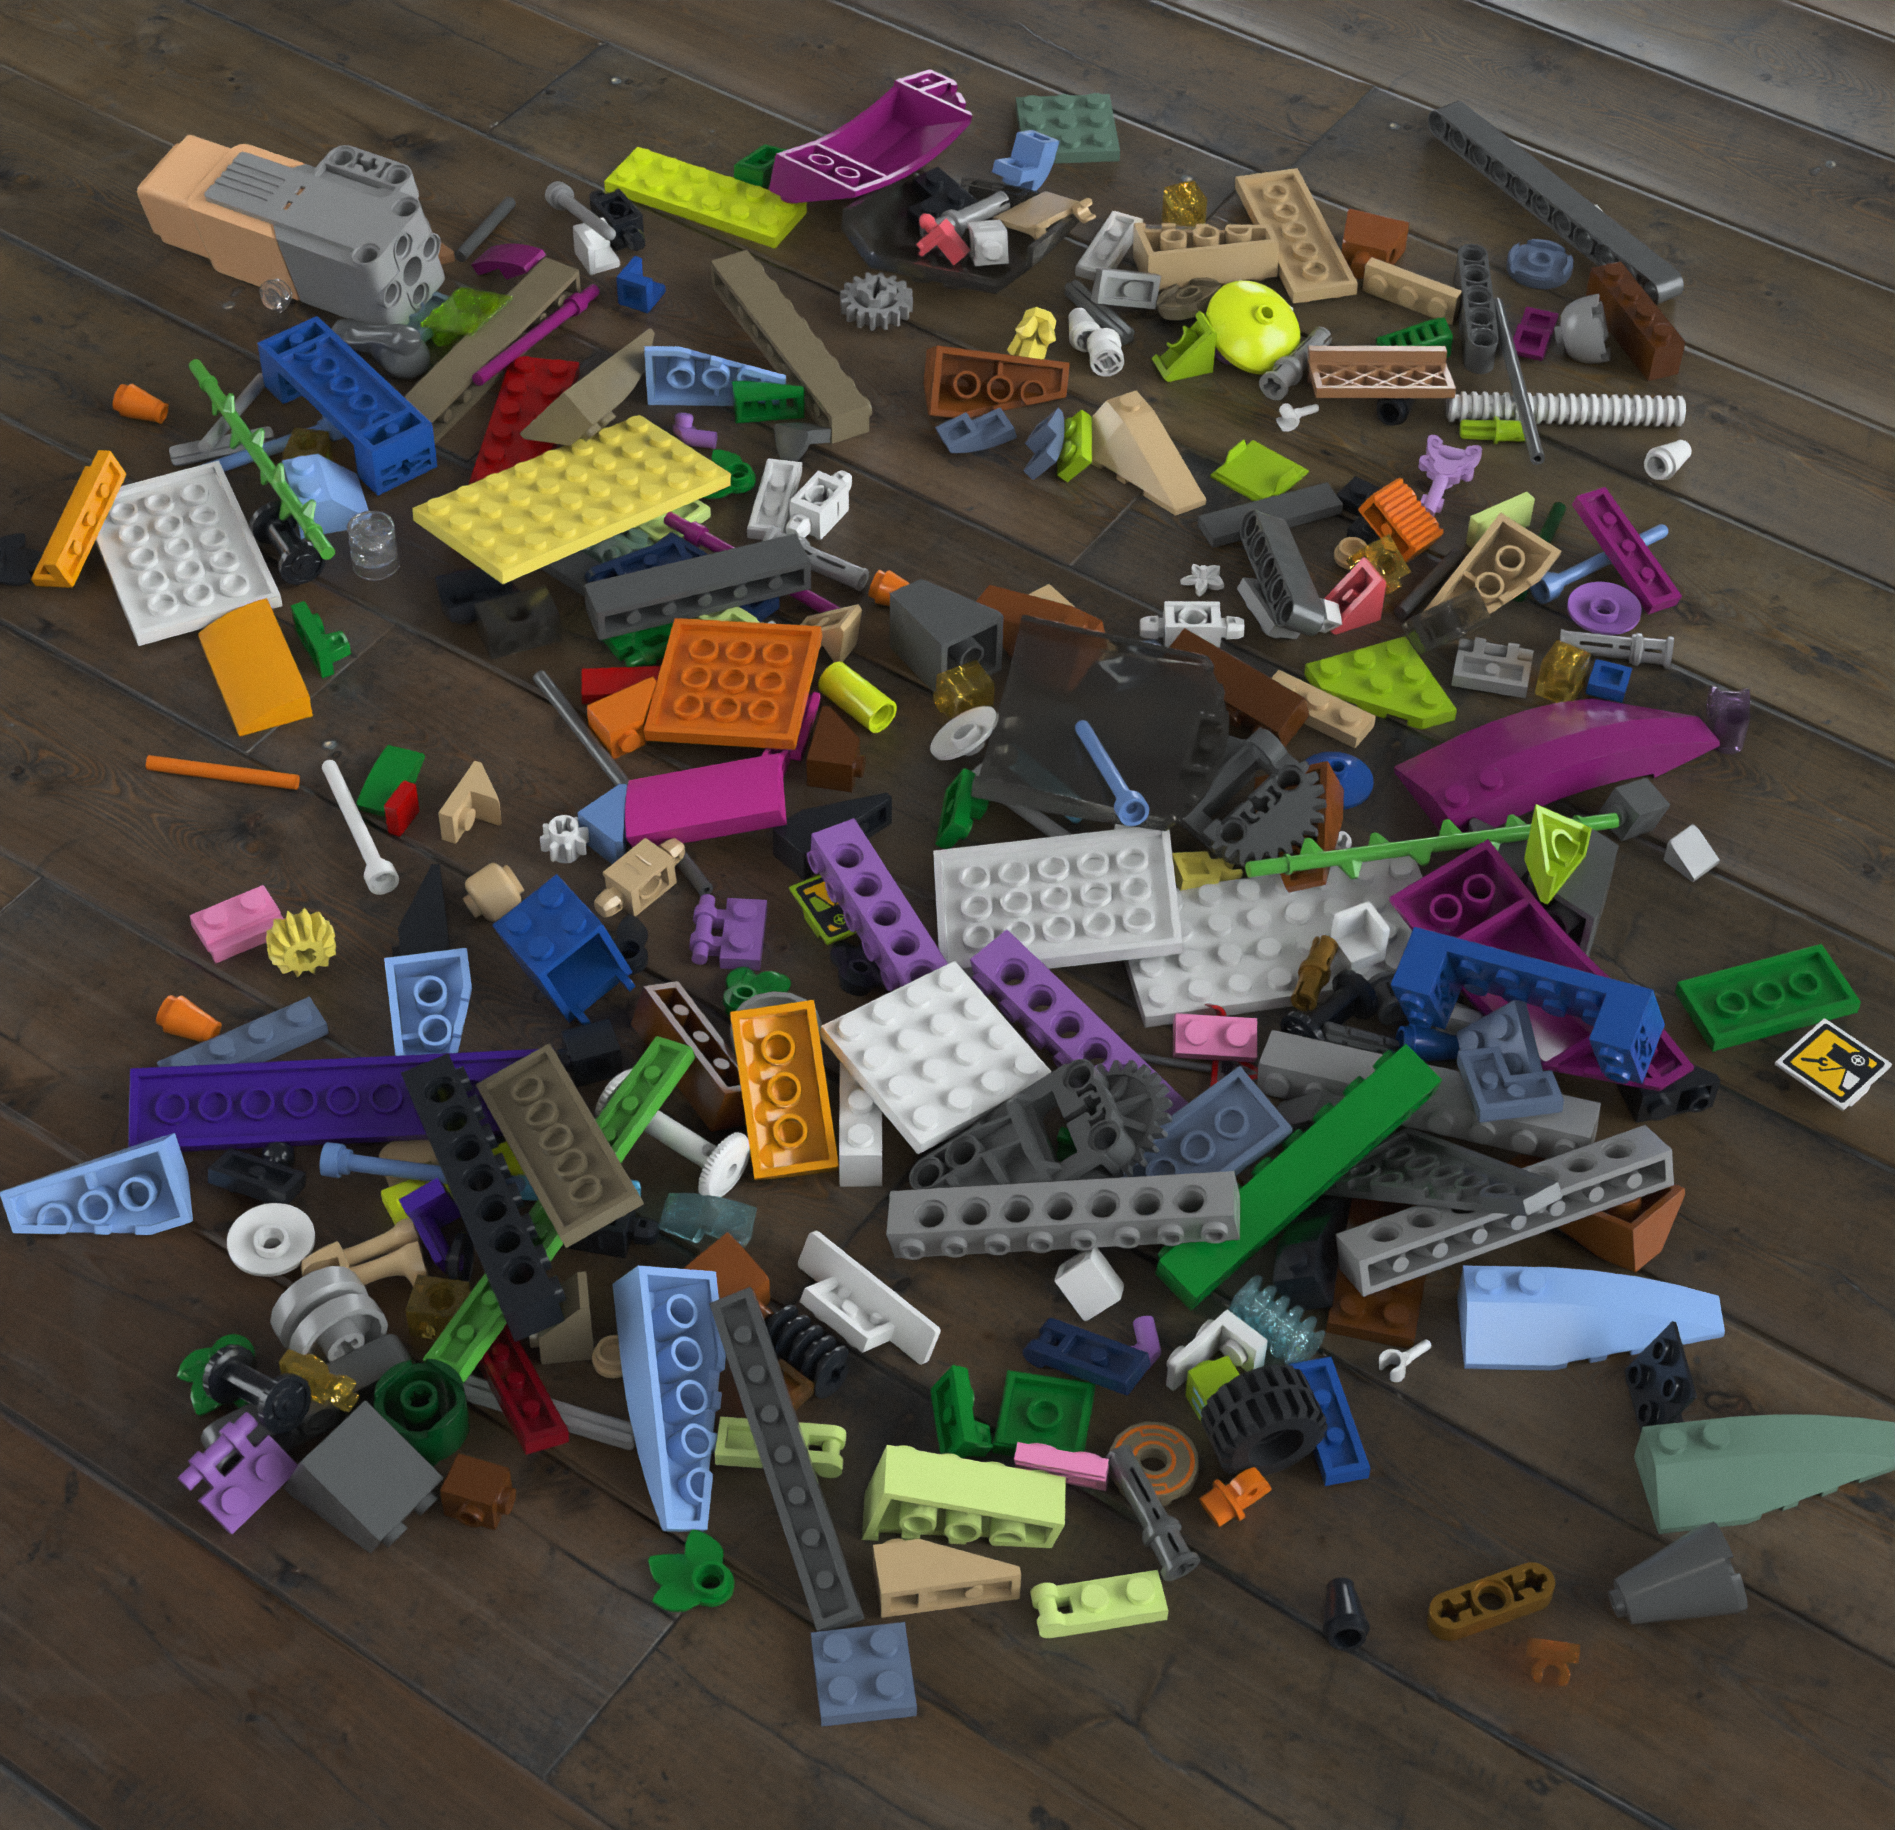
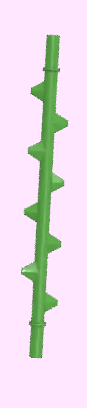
M199 359L192 360L189 363V369L198 380L200 389L206 392L211 399L212 414L218 416L221 413L232 429L230 448L236 449L242 443L260 469L261 484L267 485L269 482L281 499L279 518L285 521L292 514L304 531L306 540L313 544L323 559H331L335 555V550L323 534L322 527L314 521L316 501L310 499L304 505L300 502L285 480L284 465L278 463L275 466L263 449L265 430L258 428L252 434L235 410L234 394L229 393L226 397L218 386L217 379L210 375Z
M1616 813L1585 817L1574 815L1573 818H1570L1591 827L1595 831L1614 829L1619 826V818ZM1511 814L1508 815L1506 825L1503 828L1462 833L1450 819L1442 821L1439 835L1435 837L1389 842L1379 833L1374 832L1370 835L1368 846L1323 851L1312 838H1305L1299 855L1291 856L1290 854H1284L1283 857L1248 861L1246 862L1245 869L1247 876L1250 878L1280 873L1291 875L1295 871L1338 866L1350 879H1357L1362 862L1410 856L1421 866H1427L1431 853L1473 848L1487 839L1499 851L1500 844L1528 840L1531 824H1526L1516 815Z

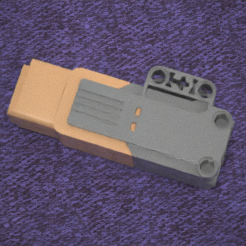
M190 134L181 143H177L140 183L137 189L138 198L155 234L160 235L164 243L209 258L214 269L220 273L297 301L301 300L303 303L347 319L353 318L370 325H407L410 322L409 316L419 312L422 308L420 304L423 302L426 305L431 299L432 294L440 288L445 280V274L438 257L441 246L440 237L432 232L429 221L424 216L418 200L419 191L410 167L353 146L341 145L333 148L319 165L314 167L249 144H240L233 148H228Z

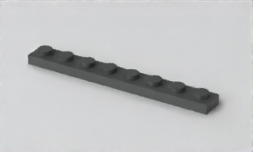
M751 1287L713 1301L709 1305L817 1632L837 1630L865 1618L755 1292Z

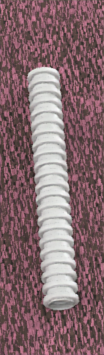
M1461 391L1460 395L1455 393V398L1446 399V418L1449 422H1454L1455 419H1459V422L1463 419L1493 420L1495 416H1498L1499 420H1520L1514 396H1510L1509 392H1504L1503 395H1499L1498 392H1493L1492 395H1488V392H1482L1481 395H1478L1476 391H1472L1470 395H1467L1466 391ZM1527 392L1536 424H1540L1541 421H1545L1546 424L1556 421V424L1561 425L1563 421H1566L1568 425H1572L1574 421H1577L1578 425H1583L1585 422H1588L1589 425H1595L1596 422H1599L1600 425H1606V422H1610L1611 426H1615L1617 422H1620L1622 426H1626L1630 422L1632 426H1638L1639 423H1642L1643 426H1649L1650 423H1653L1655 427H1658L1663 423L1665 427H1669L1674 423L1676 427H1681L1686 415V403L1683 396H1677L1676 399H1673L1671 395H1667L1665 399H1662L1661 395H1656L1654 399H1651L1650 395H1645L1643 398H1640L1639 395H1633V398H1629V395H1622V398H1619L1617 394H1613L1611 398H1608L1607 394H1602L1600 397H1597L1596 394H1590L1589 397H1586L1585 394H1579L1578 397H1575L1574 393H1570L1568 397H1564L1563 393H1558L1557 397H1554L1553 393H1547L1546 396H1543L1542 393H1536L1535 396H1532L1531 393Z

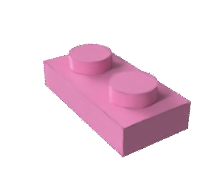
M1176 1013L1173 1018V1058L1255 1062L1257 1059V1018Z

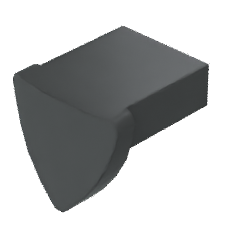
M806 422L775 424V443L780 459L797 462L804 455L809 444L830 443L831 429Z

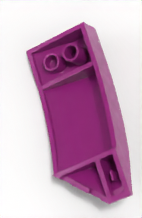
M928 69L894 81V86L873 105L837 130L815 141L776 153L769 191L779 195L784 202L796 204L800 202L855 198L888 186L923 167L946 149L971 124L972 114L970 111L965 110L966 102L962 94L956 92L958 85L951 78Z
M1592 698L1532 708L1492 721L1395 766L1394 772L1439 831L1442 821L1450 819L1462 833L1468 831L1469 821L1473 817L1496 828L1506 823L1508 815L1514 814L1518 817L1534 810L1535 804L1544 806L1570 795L1620 780L1650 774L1653 778H1656L1719 747L1720 741L1699 716Z
M1489 839L1389 897V902L1412 931L1414 927L1610 978L1554 921ZM1464 987L1461 989L1463 995L1483 1017L1508 1004L1501 996L1487 993L1486 996H1479L1467 991ZM1527 1004L1542 1069L1617 1083L1608 1079L1601 1072L1589 1041L1593 1026L1586 1024L1579 1017L1568 1014L1565 1017H1556L1546 1013L1541 1007ZM1663 1028L1643 1083L1629 1081L1623 1085L1661 1091L1693 1071L1694 1066Z

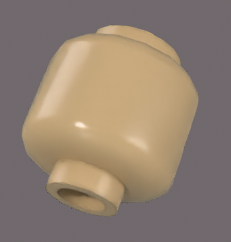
M490 863L467 878L465 889L468 895L462 899L475 918L483 915L489 922H496L521 903L520 893L524 892V889L508 865L501 867L497 863Z

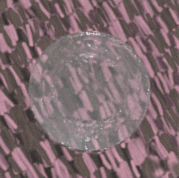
M280 279L266 280L260 286L261 300L267 308L276 312H283L289 307L292 300V291L284 281Z

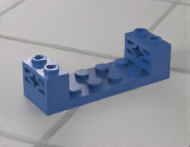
M318 316L257 343L265 387L282 404L303 396L354 445L358 477L377 496L438 467L432 423Z
M1418 927L1413 928L1391 982L1393 992L1407 1020L1411 1024L1423 1029H1430L1431 1026L1446 1029L1462 987L1479 996H1486L1487 993L1501 996L1508 1003L1513 1000L1524 1001L1526 1004L1541 1007L1546 1013L1556 1017H1565L1566 1014L1579 1017L1586 1024L1593 1026L1589 1041L1601 1072L1608 1079L1621 1084H1627L1629 1081L1643 1083L1665 1026L1653 989Z

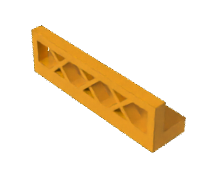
M98 450L91 466H85L32 575L31 581L35 586L73 588L127 475L111 451Z

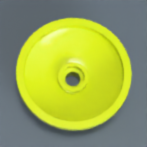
M1246 280L1230 282L1221 287L1208 304L1206 318L1217 334L1215 347L1226 360L1241 370L1263 375L1273 370L1275 362L1280 357L1289 356L1300 344V328L1293 310L1278 293L1263 284Z

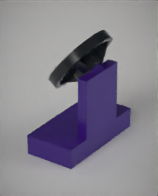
M435 1178L402 1197L399 1201L405 1213L413 1221L435 1264L444 1274H448L451 1291L463 1294L468 1288L472 1275L474 1245L469 1233L460 1231L455 1236L452 1246H449L440 1228L458 1219L461 1215L452 1194L438 1178Z

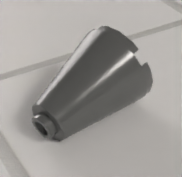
M1715 1522L1701 1524L1613 1580L1615 1589L1608 1591L1616 1616L1618 1618L1625 1616L1629 1624L1731 1615L1746 1610L1748 1606L1740 1572L1734 1573L1730 1558L1734 1556L1718 1525Z

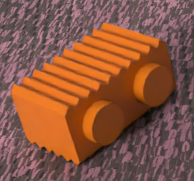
M1397 478L1372 494L1358 509L1402 566L1428 550L1444 534L1443 529L1439 528V523L1435 517L1426 511L1425 506H1421V501L1417 500L1414 491L1407 484L1403 483V478Z

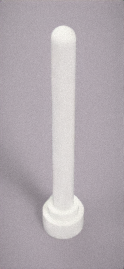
M326 760L322 764V770L366 862L364 872L366 884L373 894L382 895L389 893L397 887L399 876L393 864L380 857L336 762Z

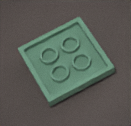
M1091 93L1089 95L1060 94L1058 96L1029 95L1026 97H1016L1015 110L1019 132L1034 130L1059 140L1053 164L1120 161V147L1110 94Z

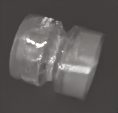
M365 511L351 518L347 524V534L351 549L352 566L356 575L372 581L392 576L400 566L393 519L386 513L379 511Z

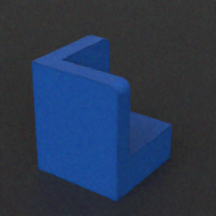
M634 256L616 277L618 304L648 313L666 292L664 284L654 282L653 279L643 276L641 257Z

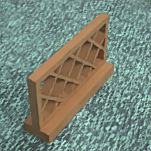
M1308 346L1306 379L1307 383H1312L1316 398H1455L1456 387L1446 364L1447 350L1445 346Z

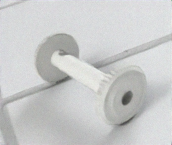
M632 1069L623 1071L615 1076L603 1090L595 1108V1120ZM659 1110L644 1130L647 1134L703 1168L699 1178L700 1181L698 1182V1193L706 1200H714L728 1193L742 1176L749 1160V1140L742 1133L737 1132L730 1136L728 1135L716 1147Z

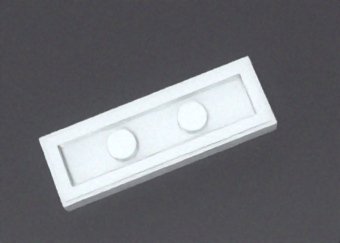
M1112 211L1077 263L1075 276L1094 281L1096 268L1116 269L1133 243L1134 223H1143V219Z
M767 458L748 523L747 538L763 540L765 533L773 525L779 527L782 533L786 532V525L790 518L789 501L797 493L802 475V462Z

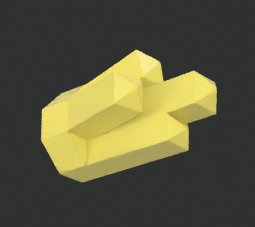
M1038 307L1026 310L1022 321L1015 328L1017 334L1007 349L1009 354L1045 359L1048 345L1056 341L1054 329L1057 321L1052 313Z

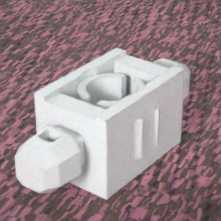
M1001 220L967 222L971 249L969 256L975 266L1009 263L1007 229Z
M841 470L830 476L817 471L789 501L790 520L786 525V534H797L798 537L804 538L809 534L821 540L849 510V490L852 486V476L850 473Z
M1164 601L1163 618L1147 616L1140 619V636L1147 639L1163 637V647L1166 650L1184 628L1220 648L1221 638L1229 640L1244 637V619L1233 616L1221 618L1220 602Z

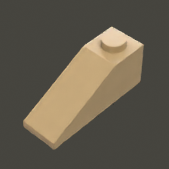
M896 1538L888 1540L883 1544L873 1545V1573L881 1618L1020 1599V1566L922 1539L904 1540Z

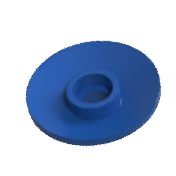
M1333 751L1318 753L1306 759L1309 765L1324 761L1329 762L1344 789L1343 810L1362 804L1370 796L1373 789V775L1368 766L1360 759L1346 753Z

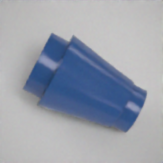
M1411 1023L1408 1026H1400L1396 1033L1395 1039L1399 1041V1049L1407 1044L1424 1062L1447 1059L1455 1060L1459 1051L1457 1035H1451L1432 1028H1419Z

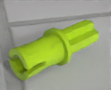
M1495 416L1493 420L1463 419L1460 422L1459 435L1462 439L1492 440L1493 444H1498V441L1526 443L1520 420H1499V417Z

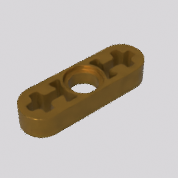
M1529 1562L1436 1595L1430 1603L1427 1626L1430 1632L1437 1638L1445 1641H1455L1537 1612L1549 1605L1555 1588V1578L1552 1572L1544 1565ZM1525 1581H1529L1532 1586L1541 1585L1540 1592L1536 1593L1532 1587L1523 1589ZM1484 1593L1496 1594L1502 1599L1504 1606L1498 1610H1488L1479 1603L1478 1597ZM1518 1593L1516 1601H1514L1513 1594ZM1467 1601L1469 1609L1464 1610ZM1446 1610L1450 1616L1458 1614L1457 1622L1452 1623L1449 1617L1440 1618L1442 1611Z

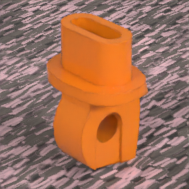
M1253 1467L1238 1474L1226 1486L1219 1479H1216L1212 1482L1214 1488L1201 1496L1199 1502L1216 1526L1221 1527L1234 1517L1237 1521L1243 1520L1245 1518L1243 1509L1262 1498L1272 1488L1259 1470Z

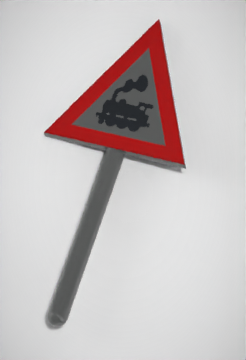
M1137 1053L1146 1063L1211 1073L1210 1087L1239 1066H1241L1253 1082L1258 1081V1067L1248 1062L1212 1060V1065Z

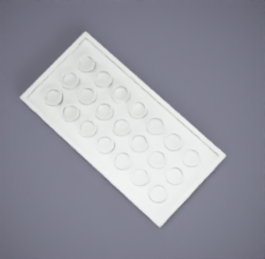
M1410 856L1362 862L1357 879H1350L1338 866L1330 867L1326 885L1290 893L1286 890L1280 874L1221 881L1217 884H1206L1182 891L1179 890V887L1176 888L1184 953L1124 960L1144 1027L1173 1024V1018L1176 1013L1216 1016L1215 1010L1204 1005L1206 1003L1221 1006L1227 1016L1293 1006L1290 999L1299 980L1298 969L1300 964L1307 959L1313 939L1319 936L1321 940L1322 935L1331 937L1334 915L1337 912L1367 901L1372 903L1389 926L1390 932L1384 961L1355 972L1362 975L1368 981L1377 973L1397 970L1412 930L1389 902V897L1423 878L1417 862ZM1336 954L1330 966V980L1321 989L1317 1003L1323 1002L1334 993L1332 980L1339 972L1346 969Z

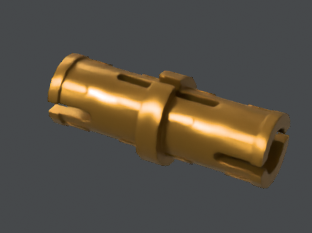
M1322 935L1321 940L1319 936H1316L1313 939L1309 955L1300 964L1298 969L1299 980L1290 1001L1295 1008L1301 1011H1308V1006L1311 1011L1316 1008L1321 989L1330 980V966L1338 951L1337 942L1330 936Z

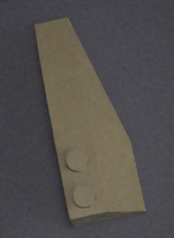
M652 329L646 330L564 391L519 434L528 440L570 446L581 437L587 442L599 430L601 431L616 417L612 411L630 394L645 369L644 348L645 346H652L655 334Z

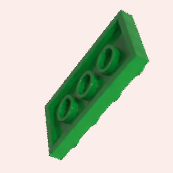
M1822 944L1679 981L1675 989V994L1712 1052L1817 1024L1824 1018L1832 1020L1858 1013L1861 1001Z

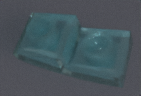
M668 1193L658 1229L699 1244L704 1234L719 1239L728 1232L745 1249L751 1239L757 1208L742 1202L713 1195Z

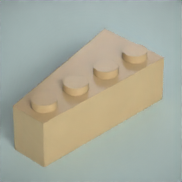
M1134 223V262L1139 272L1155 273L1161 276L1159 292H1163L1176 283L1180 288L1188 286L1193 278H1212L1221 285H1226L1239 280L1262 281L1266 278L1278 276L1279 240L1271 225L1227 224L1225 230H1218L1213 226H1209V224H1196L1194 230L1176 229V223H1162V229H1146V223Z

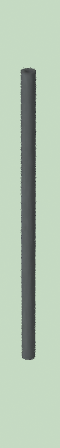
M1495 298L1494 305L1499 342L1530 461L1534 465H1540L1544 462L1545 457L1503 300Z
M543 670L535 673L533 681L615 786L619 784H627L628 786L630 779L548 674ZM685 851L683 859L677 864L678 868L700 896L710 894L713 890L712 884Z

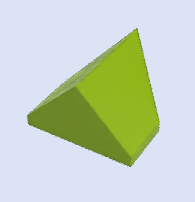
M1201 311L1195 315L1197 321L1191 328L1184 326L1183 335L1174 344L1169 342L1166 344L1170 348L1161 357L1156 354L1151 358L1167 382L1213 373L1217 334Z
M1535 804L1524 860L1540 901L1548 905L1585 858L1592 828Z

